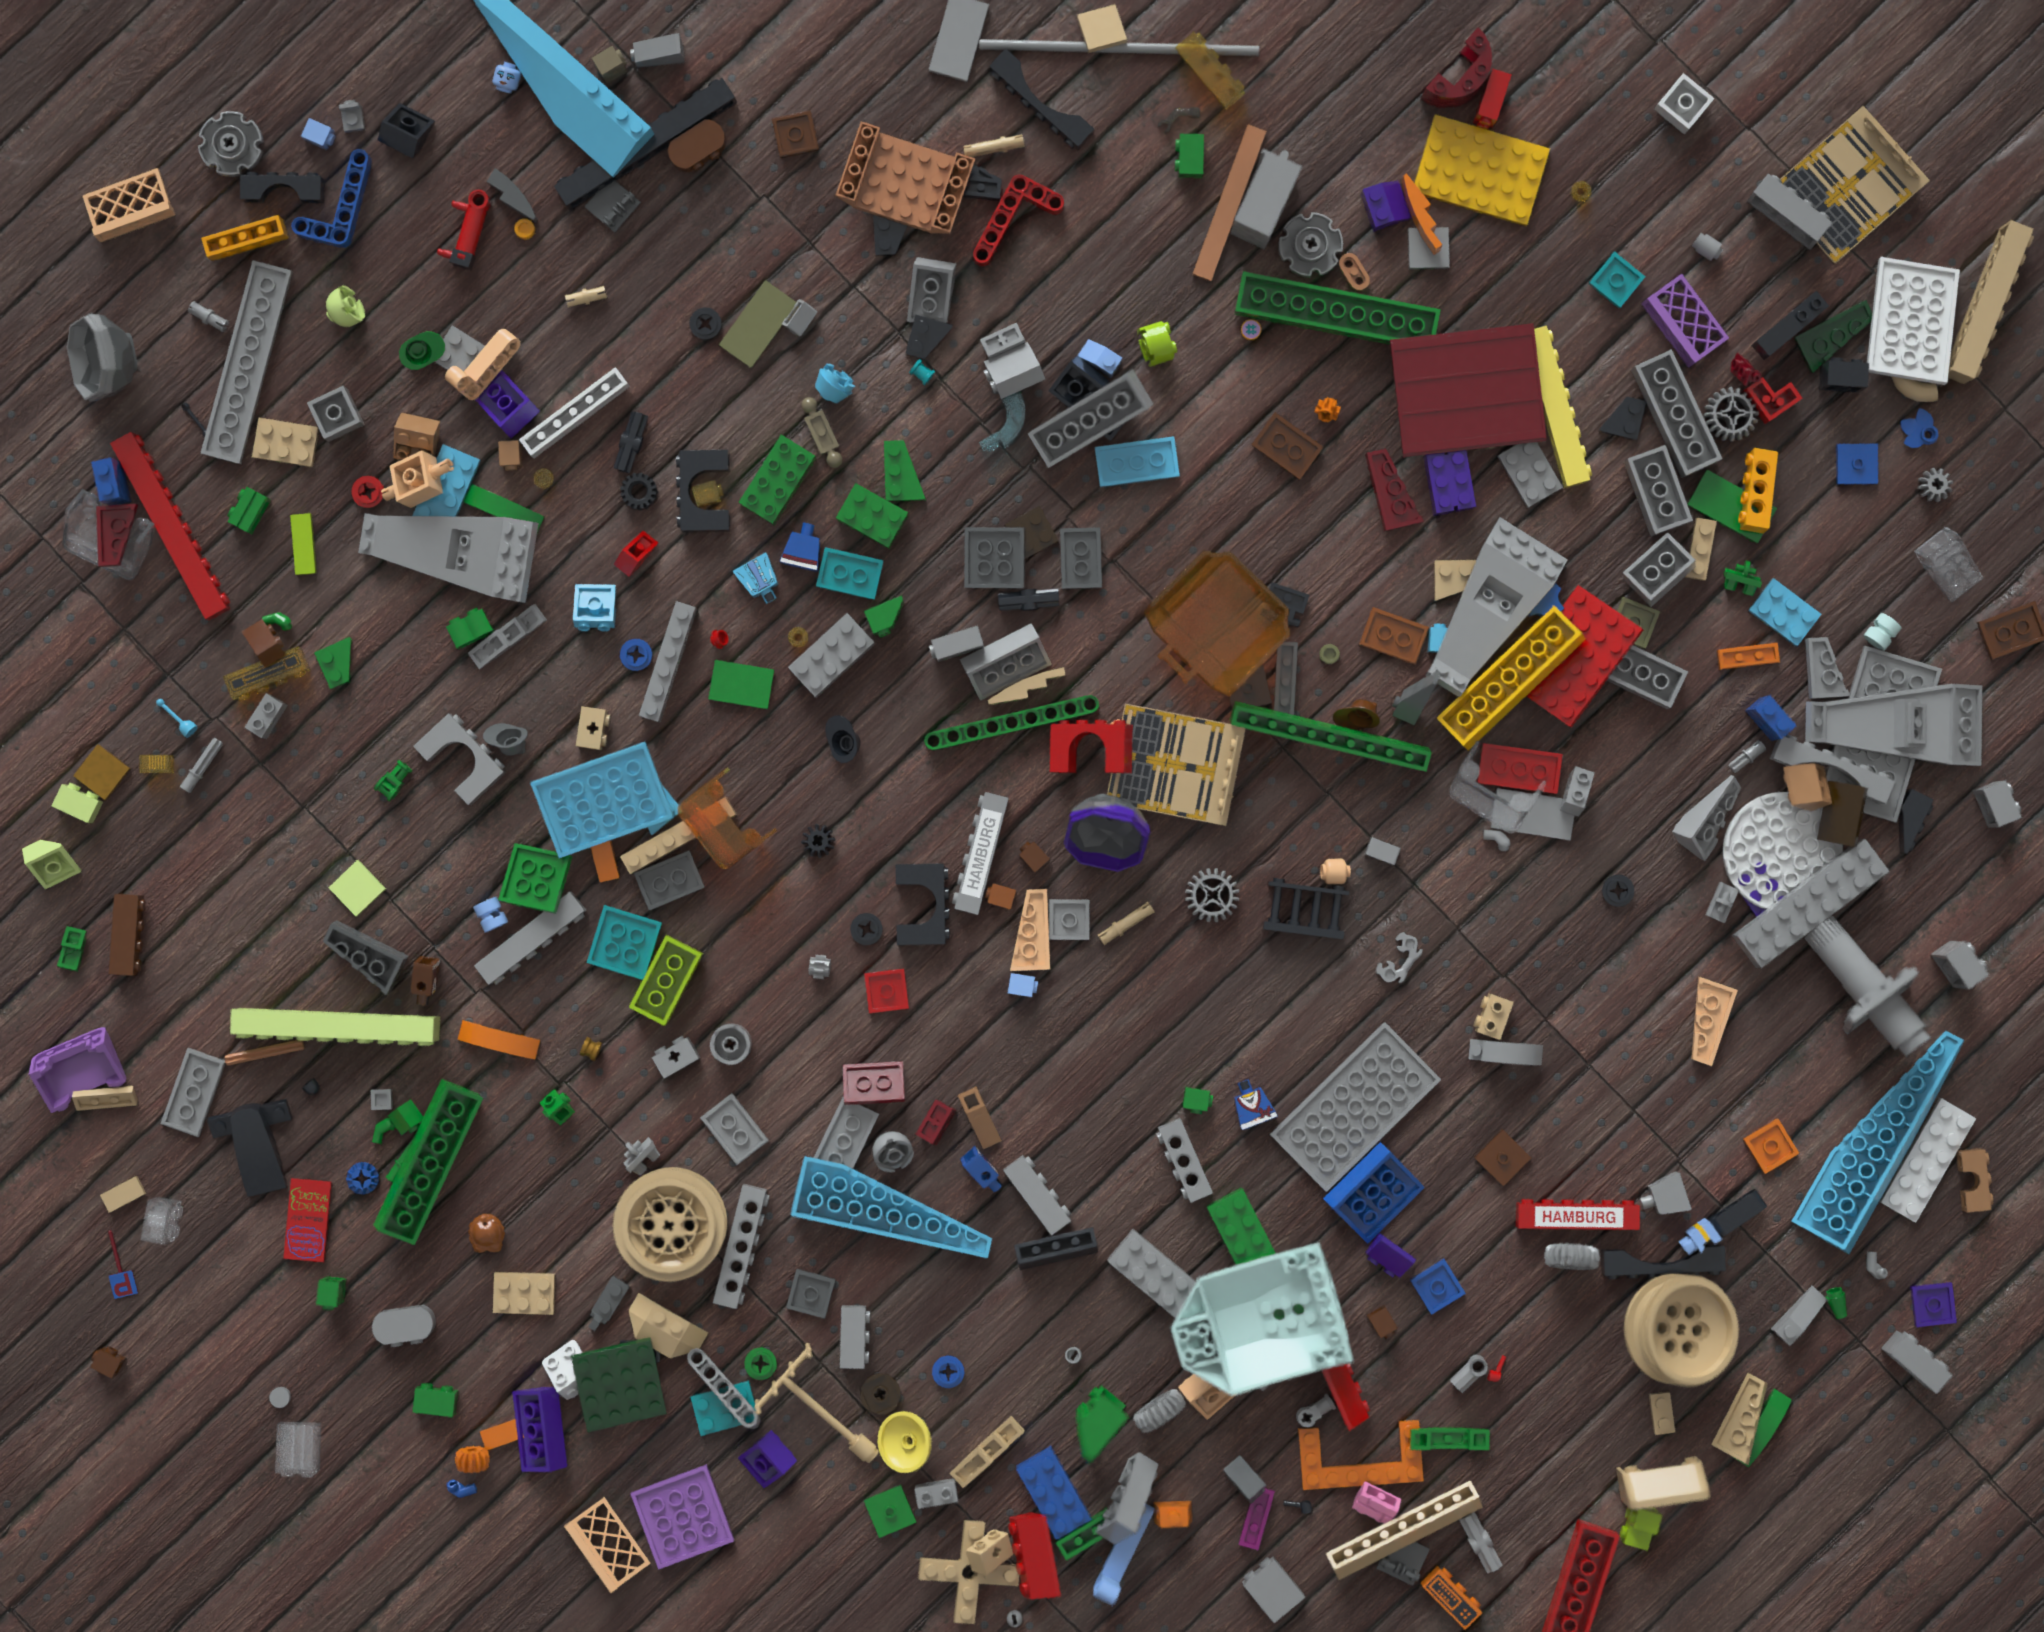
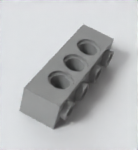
M1178 1118L1158 1127L1160 1132L1156 1133L1160 1144L1165 1143L1167 1151L1164 1153L1169 1163L1173 1161L1176 1169L1172 1171L1176 1180H1181L1184 1186L1180 1189L1184 1199L1189 1198L1190 1202H1194L1212 1194L1211 1187L1181 1119ZM1173 1137L1181 1139V1144L1177 1148L1170 1146V1140ZM1184 1155L1189 1158V1163L1186 1166L1178 1164L1180 1156ZM1189 1174L1197 1176V1181L1193 1185L1186 1183V1177Z

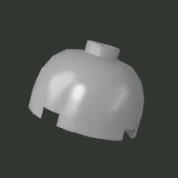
M895 1131L880 1135L875 1140L872 1148L874 1161L878 1168L885 1172H895V1169L899 1167L901 1169L905 1168L914 1156L912 1145L908 1138Z

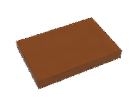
M1372 607L1359 645L1416 665L1429 627Z

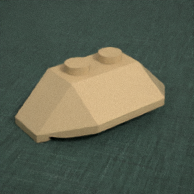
M638 1293L628 1310L635 1338L640 1340L650 1337L653 1349L669 1358L688 1354L693 1349H699L708 1334L705 1330Z

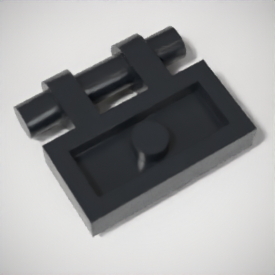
M1271 582L1265 602L1271 603L1272 607L1271 609L1263 607L1260 615L1268 617L1267 619L1272 621L1275 619L1284 622V625L1289 627L1291 625L1299 627L1301 620L1294 618L1295 612L1304 613L1310 595ZM1278 606L1288 609V615L1277 612Z

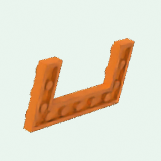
M1419 1420L1398 1421L1401 1461L1322 1467L1319 1428H1298L1302 1489L1362 1486L1364 1481L1371 1485L1424 1481L1421 1450H1410V1429L1420 1428Z

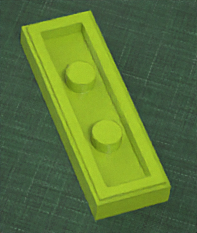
M312 514L290 515L295 575L317 574Z

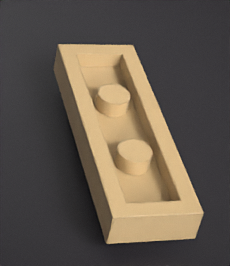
M1695 518L1689 554L1696 560V567L1685 576L1686 578L1706 580L1717 521Z
M133 1086L73 1091L72 1099L77 1111L135 1106L138 1101Z

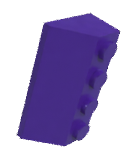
M555 1387L512 1391L521 1471L551 1472L567 1467L559 1393H557Z

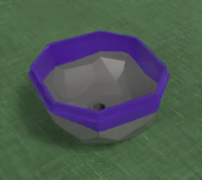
M1098 794L1095 797L1087 798L1072 809L1063 844L1080 864L1119 872L1140 864V861L1143 860L1150 829L1142 813L1133 806L1130 800Z

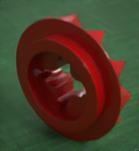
M363 476L353 484L352 497L361 507H375L383 498L382 494L384 493L381 492L383 485L375 477ZM365 484L369 489H376L371 493V499L367 495H361L366 491Z

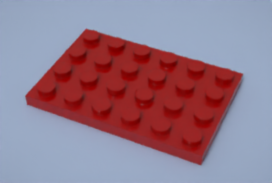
M1579 585L1563 604L1564 609L1561 613L1586 639L1526 695L1527 698L1570 728H1572L1644 631L1634 622Z

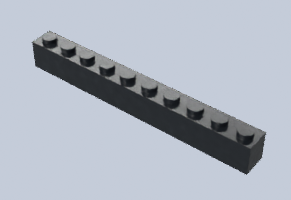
M723 78L715 79L704 90L694 92L687 101L677 103L673 110L663 112L658 116L657 120L647 123L653 130L654 135L614 178L591 159L590 163L586 166L576 168L572 175L559 179L554 187L571 211L594 196L598 191L619 180L667 149L670 142L703 120L714 119L737 104V100Z

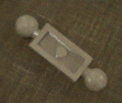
M811 397L805 398L802 401L801 407L804 412L810 415L804 419L821 455L828 454L827 464L830 467H839L843 459L841 454L834 450L839 447V444L823 410L816 411L817 402Z

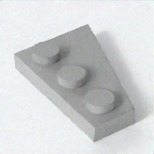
M1806 638L1809 699L1850 696L1848 689L1846 690L1844 686L1843 676L1837 668L1836 658L1828 638Z

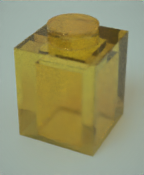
M715 480L692 487L698 508L722 502L721 496H724L721 484L717 485Z

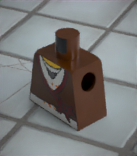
M420 956L413 963L411 993L417 994L416 1004L428 1005L429 996H432L436 991L440 958Z

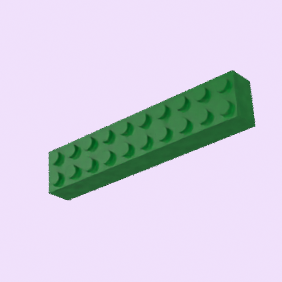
M1243 271L1234 315L1390 345L1391 339L1435 335L1441 309Z

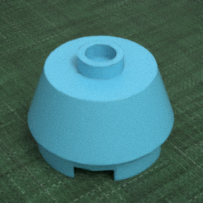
M826 364L824 368L819 370L815 388L825 400L839 403L852 394V390L855 387L852 384L854 381L844 371L833 370L834 365Z

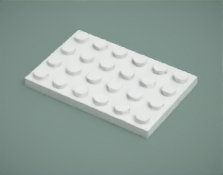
M1885 257L1879 258L1867 356L1869 373L1946 385L1948 381L1960 270Z

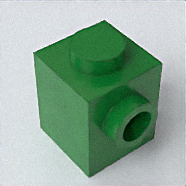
M1185 1087L1182 1107L1191 1109V1113L1202 1114L1203 1111H1207L1208 1107H1212L1213 1095H1210L1209 1090Z
M412 1100L407 1101L388 1115L401 1135L408 1131L410 1134L415 1132L423 1119L422 1114Z

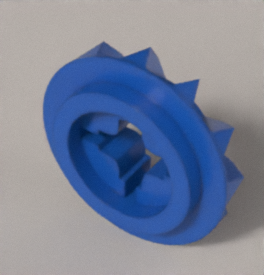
M631 639L622 646L620 659L626 668L639 671L649 665L652 659V651L645 641ZM638 646L639 653L645 656L638 657L635 664L634 657L628 655V653H634Z
M359 1162L348 1170L346 1181L352 1191L364 1195L376 1188L379 1175L373 1165ZM361 1170L364 1176L370 1177V1179L364 1181L363 1186L361 1181L354 1180V1178L360 1176Z
M943 1356L934 1363L932 1376L939 1386L953 1388L962 1381L964 1367L962 1362L956 1357ZM947 1363H949L951 1370L957 1371L951 1373L949 1380L946 1377V1373L939 1372L946 1370Z

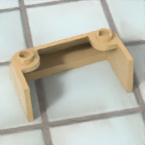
M1696 1456L1685 1458V1462H1682L1681 1465L1643 1471L1637 1469V1466L1625 1467V1470L1620 1467L1616 1468L1621 1500L1630 1509H1642L1710 1498L1702 1461Z

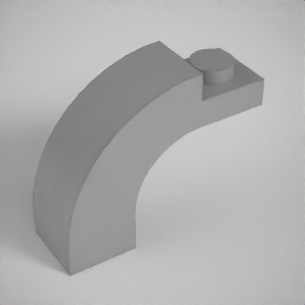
M1470 1039L1469 1059L1510 1064L1542 1065L1543 1045Z

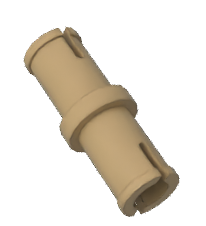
M604 286L590 290L585 288L581 292L565 295L566 300L575 299L574 301L567 302L568 308L584 303L588 305L592 301L606 299V293L597 294L605 291Z

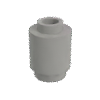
M1702 233L1699 234L1692 245L1697 253L1710 261L1713 258L1717 260L1723 251L1720 248L1722 245L1720 242Z

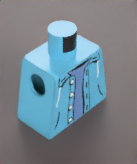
M767 553L733 570V573L754 598L762 595L766 604L776 599L771 588L777 586L778 581Z

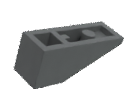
M1435 671L1404 689L1400 697L1396 696L1392 707L1395 708L1392 716L1415 725L1437 684L1441 672Z

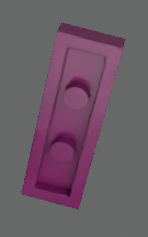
M1264 1488L1266 1491L1252 1504H1249L1238 1543L1241 1546L1255 1550L1259 1549L1274 1496V1490Z

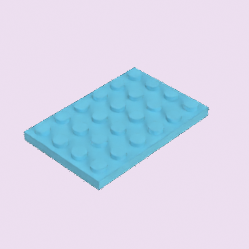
M646 742L531 782L559 858L674 817Z

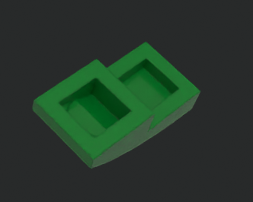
M66 926L61 943L62 950L57 963L58 968L78 972L85 946L86 930Z

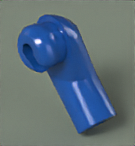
M450 1480L447 1483L448 1491L458 1498L477 1493L475 1483L466 1486L456 1480Z

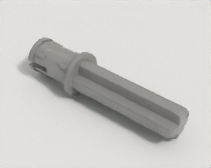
M212 739L192 770L189 769V774L180 785L182 789L191 793L197 782L203 778V773L223 745L220 740Z

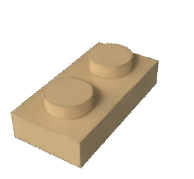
M1670 1392L1649 1394L1654 1434L1675 1433Z

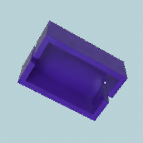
M1467 451L1425 455L1424 463L1434 516L1452 513L1455 506H1457L1455 512L1474 509L1476 503Z

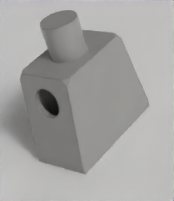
M1673 1172L1648 1185L1650 1195L1640 1198L1643 1210L1654 1207L1657 1214L1692 1210L1679 1172Z

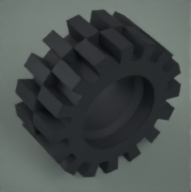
M633 473V475L627 476V479L623 480V485L620 488L623 501L634 510L648 509L657 499L658 490L655 482L643 473ZM636 484H642L647 489V493L642 499H635L632 496L631 491Z

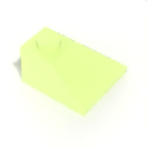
M39 840L22 849L25 865L44 889L81 872V869L60 843Z

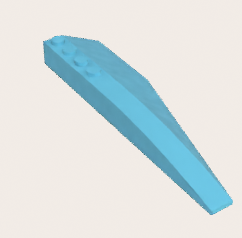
M474 0L554 124L614 178L654 135L651 127L509 0Z

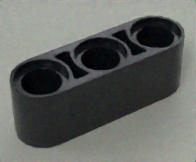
M1753 1189L1710 1217L1708 1221L1711 1222L1719 1236L1724 1237L1763 1211L1767 1205L1758 1191Z

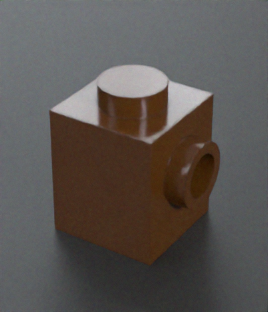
M103 1347L99 1351L96 1350L91 1358L93 1363L90 1368L112 1379L117 1376L126 1358L118 1354L119 1351L113 1347Z

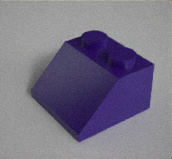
M1399 180L1383 182L1362 189L1361 197L1373 231L1411 219Z
M1378 1233L1365 1252L1369 1255L1367 1259L1376 1266L1379 1263L1385 1267L1383 1271L1391 1277L1397 1275L1400 1278L1416 1261L1410 1254L1380 1233Z
M772 1430L762 1436L738 1457L763 1488L781 1477L798 1461Z

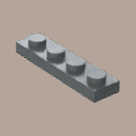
M1277 641L1273 710L1294 715L1298 642Z

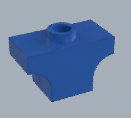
M1554 584L1551 590L1529 613L1528 617L1532 615L1543 617L1554 606L1561 612L1564 609L1558 600L1561 588Z

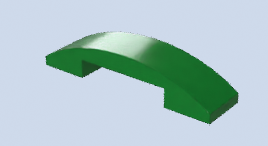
M471 484L463 501L496 517L538 523L537 533L544 520V516Z
M1775 1388L1772 1390L1764 1403L1765 1407L1760 1413L1749 1464L1738 1460L1739 1462L1749 1467L1755 1461L1778 1428L1792 1399Z
M1455 1427L1410 1429V1450H1489L1490 1430Z

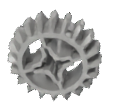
M1729 387L1727 392L1724 388L1721 389L1720 394L1715 392L1713 394L1715 399H1708L1711 405L1705 406V409L1710 411L1704 414V417L1710 418V420L1706 421V424H1712L1713 426L1709 431L1716 430V438L1722 434L1723 441L1727 439L1728 435L1730 442L1735 440V436L1738 440L1742 439V434L1747 437L1749 435L1748 430L1753 431L1755 429L1751 423L1756 424L1758 422L1756 418H1753V416L1759 415L1758 411H1753L1756 405H1751L1752 399L1746 398V392L1742 393V395L1740 394V388H1737L1735 393L1733 387ZM1728 399L1726 409L1716 412L1718 404L1722 400ZM1734 400L1740 402L1745 410L1739 409ZM1731 410L1732 413L1734 412L1735 414H1738L1734 416L1732 419L1730 418V416H1728V414H1726ZM1746 417L1744 425L1740 429L1735 430L1737 419ZM1718 419H1723L1729 429L1723 427Z
M1207 868V875L1204 876V873L1199 871L1201 878L1198 879L1197 876H1192L1196 882L1195 884L1188 882V885L1193 888L1192 890H1185L1186 893H1191V897H1186L1185 900H1192V904H1189L1188 908L1195 907L1196 909L1192 914L1196 915L1200 912V920L1203 919L1204 915H1207V922H1210L1211 916H1214V921L1218 922V915L1224 920L1226 919L1224 912H1227L1229 915L1232 914V911L1229 910L1230 906L1235 909L1237 908V905L1232 904V901H1239L1238 897H1233V893H1239V889H1232L1237 883L1232 882L1230 884L1228 882L1232 879L1231 875L1226 879L1224 878L1226 871H1222L1220 875H1217V868L1214 869V874H1211L1210 868ZM1215 878L1222 882L1216 887L1210 888L1203 881ZM1198 886L1205 894L1204 899L1199 905L1196 900ZM1225 886L1229 892L1227 904L1220 898V892ZM1220 887L1216 895L1217 900L1210 899L1205 903L1208 899L1207 890L1213 892ZM1214 902L1221 910L1208 912L1203 910V908L1209 903Z
M1553 1244L1546 1247L1544 1254L1545 1264L1552 1268L1591 1270L1597 1268L1598 1262H1600L1599 1250L1587 1245Z
M1171 1389L1162 1393L1136 1412L1133 1417L1136 1426L1142 1432H1149L1158 1428L1183 1410L1186 1405L1184 1398L1177 1389Z

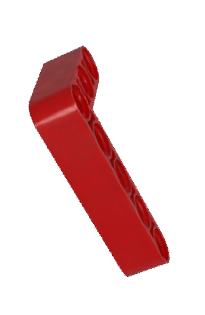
M1024 175L1014 176L974 249L973 257L975 263L982 267L991 262L1023 199L1050 214L1057 215L1063 211V197ZM1022 181L1025 187L1022 190H1018L1014 187V184ZM1038 190L1043 193V196L1040 199H1035L1032 193ZM1013 199L1016 204L1013 207H1007L1005 201ZM1052 200H1058L1061 205L1058 208H1052L1049 203ZM1003 216L1007 221L1003 225H998L995 221L996 218ZM989 234H995L997 240L990 243L986 240V237ZM983 251L988 254V257L985 260H979L977 254Z

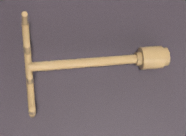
M806 1343V1349L795 1362L790 1361L786 1372L777 1382L775 1380L772 1381V1387L760 1400H755L754 1408L756 1414H761V1407L772 1395L777 1396V1389L784 1384L849 1441V1449L862 1461L870 1463L879 1452L876 1449V1445L862 1433L859 1435L851 1433L788 1378L789 1376H795L794 1370L806 1357H812L810 1343Z

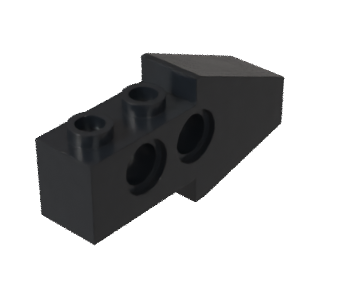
M1815 291L1751 346L1765 360L1828 308L1829 305Z

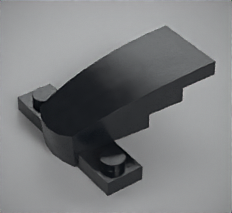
M287 1099L262 1105L258 1103L245 1104L234 1109L233 1112L208 1117L207 1122L213 1138L230 1134L233 1136L236 1158L247 1197L287 1188V1182L281 1167L282 1161L276 1148V1140L269 1126L292 1119Z

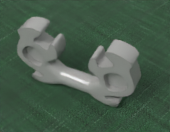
M1404 932L1398 934L1395 938L1396 941L1402 940L1401 946H1396V948L1401 952H1409L1408 958L1402 967L1395 970V964L1391 961H1386L1388 966L1382 968V963H1379L1376 967V973L1380 974L1381 978L1386 982H1392L1400 977L1398 983H1402L1406 979L1413 963L1422 955V949L1416 952L1417 939L1406 935Z

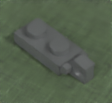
M614 1275L612 1276L591 1310L590 1316L593 1319L588 1326L595 1331L601 1322L606 1324L610 1320L630 1285Z

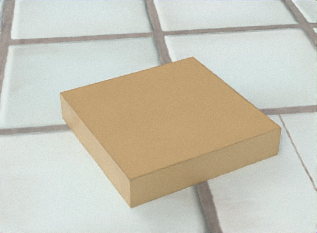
M1116 5L1077 15L1088 53L1127 43Z

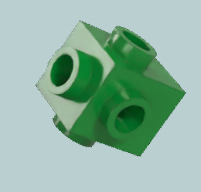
M555 1089L540 1102L544 1108L543 1114L549 1120L553 1119L560 1126L575 1113L569 1104L571 1099L564 1092L560 1094Z

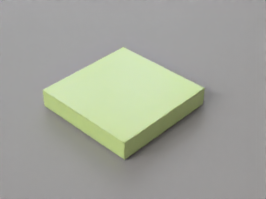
M359 860L328 887L356 917L386 890Z

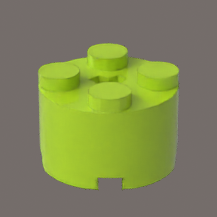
M1160 321L1137 329V335L1141 334L1142 339L1138 340L1145 361L1150 360L1149 367L1174 359L1177 347L1174 341L1171 342L1169 336L1171 330L1168 322L1163 323Z

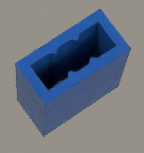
M113 458L91 462L99 501L107 505L131 503L126 473L121 463Z
M1770 695L1759 698L1745 710L1771 741L1782 739L1797 726Z

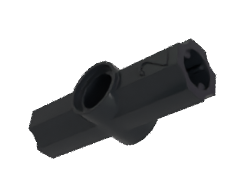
M634 411L631 412L626 430L623 431L620 438V449L616 457L614 469L624 473H631L636 455L639 454L643 444L642 436L649 418L647 415Z
M1058 589L1019 590V592L998 594L999 611L1020 609L1021 611H1031L1044 607L1059 606Z

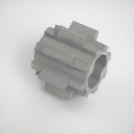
M825 955L811 957L809 975H814L813 978L815 979L829 977L831 959H827Z

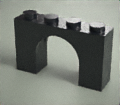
M679 450L680 456H676V467L680 468V476H676V486L680 488V496H677V508H680V516H677V528H681L682 533L730 532L729 510H704L695 506L690 497L691 485L699 475L707 472H730L729 451Z
M895 864L896 885H923L929 888L936 898V910L930 920L923 924L897 925V945L946 944V940H949V928H945V920H949V908H945V900H949V888H945V880H948V868H944V864Z

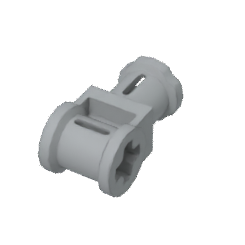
M1326 1393L1324 1398L1316 1403L1300 1408L1296 1413V1419L1302 1426L1310 1427L1316 1420L1323 1417V1414L1331 1409L1335 1410L1336 1407ZM1303 1413L1311 1414L1309 1421L1301 1420L1303 1419Z

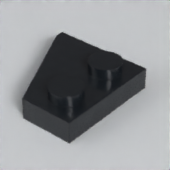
M973 165L963 197L1000 201L1002 179L989 174L982 167L979 168Z

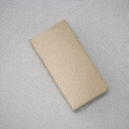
M135 1176L100 1196L110 1213L145 1195L146 1192L138 1176Z

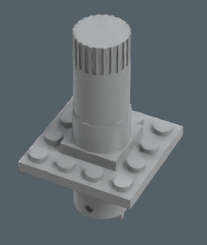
M1834 916L1829 917L1807 934L1804 939L1856 1002L1855 1007L1849 1011L1845 1018L1846 1020L1843 1021L1845 1024L1842 1029L1847 1035L1870 1019L1895 1050L1899 1048L1905 1056H1908L1918 1046L1930 1039V1036L1923 1029L1926 1025L1900 995L1911 987L1919 974L1914 967L1910 970L1908 968L1902 970L1897 974L1896 980H1893L1891 976L1886 978Z

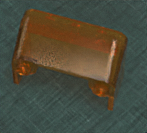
M728 767L678 806L679 816L717 865L723 869L733 866L777 831L774 828L763 837L752 828L741 832L717 800L723 796L724 790L718 779L730 771Z

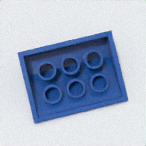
M1380 1142L1323 1199L1368 1244L1425 1187Z

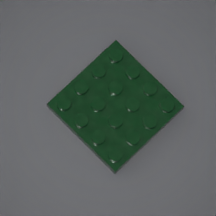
M650 1337L571 1355L587 1433L667 1414Z

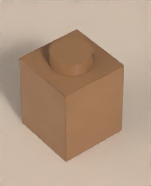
M519 440L499 441L500 466L505 468V471H516L517 467H523L521 442Z

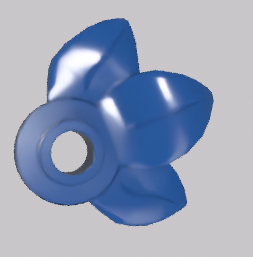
M1918 409L1916 419H1904L1900 422L1902 431L1908 435L1904 440V444L1908 447L1918 448L1922 444L1931 445L1938 439V430L1933 426V417L1924 409ZM1925 432H1929L1931 434V437L1929 439L1925 437Z

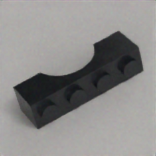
M247 172L246 175H240V199L244 203H265L267 196L272 191L287 187L295 190L303 203L324 204V179L318 173L309 172L306 173V176H301L295 172H288L286 175H279L276 172H267L266 175H259L257 172Z

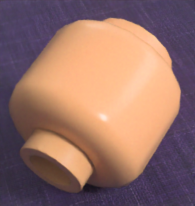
M1327 859L1320 866L1321 880H1324L1327 885H1342L1346 882L1347 877L1351 875L1350 866L1346 865L1344 859Z

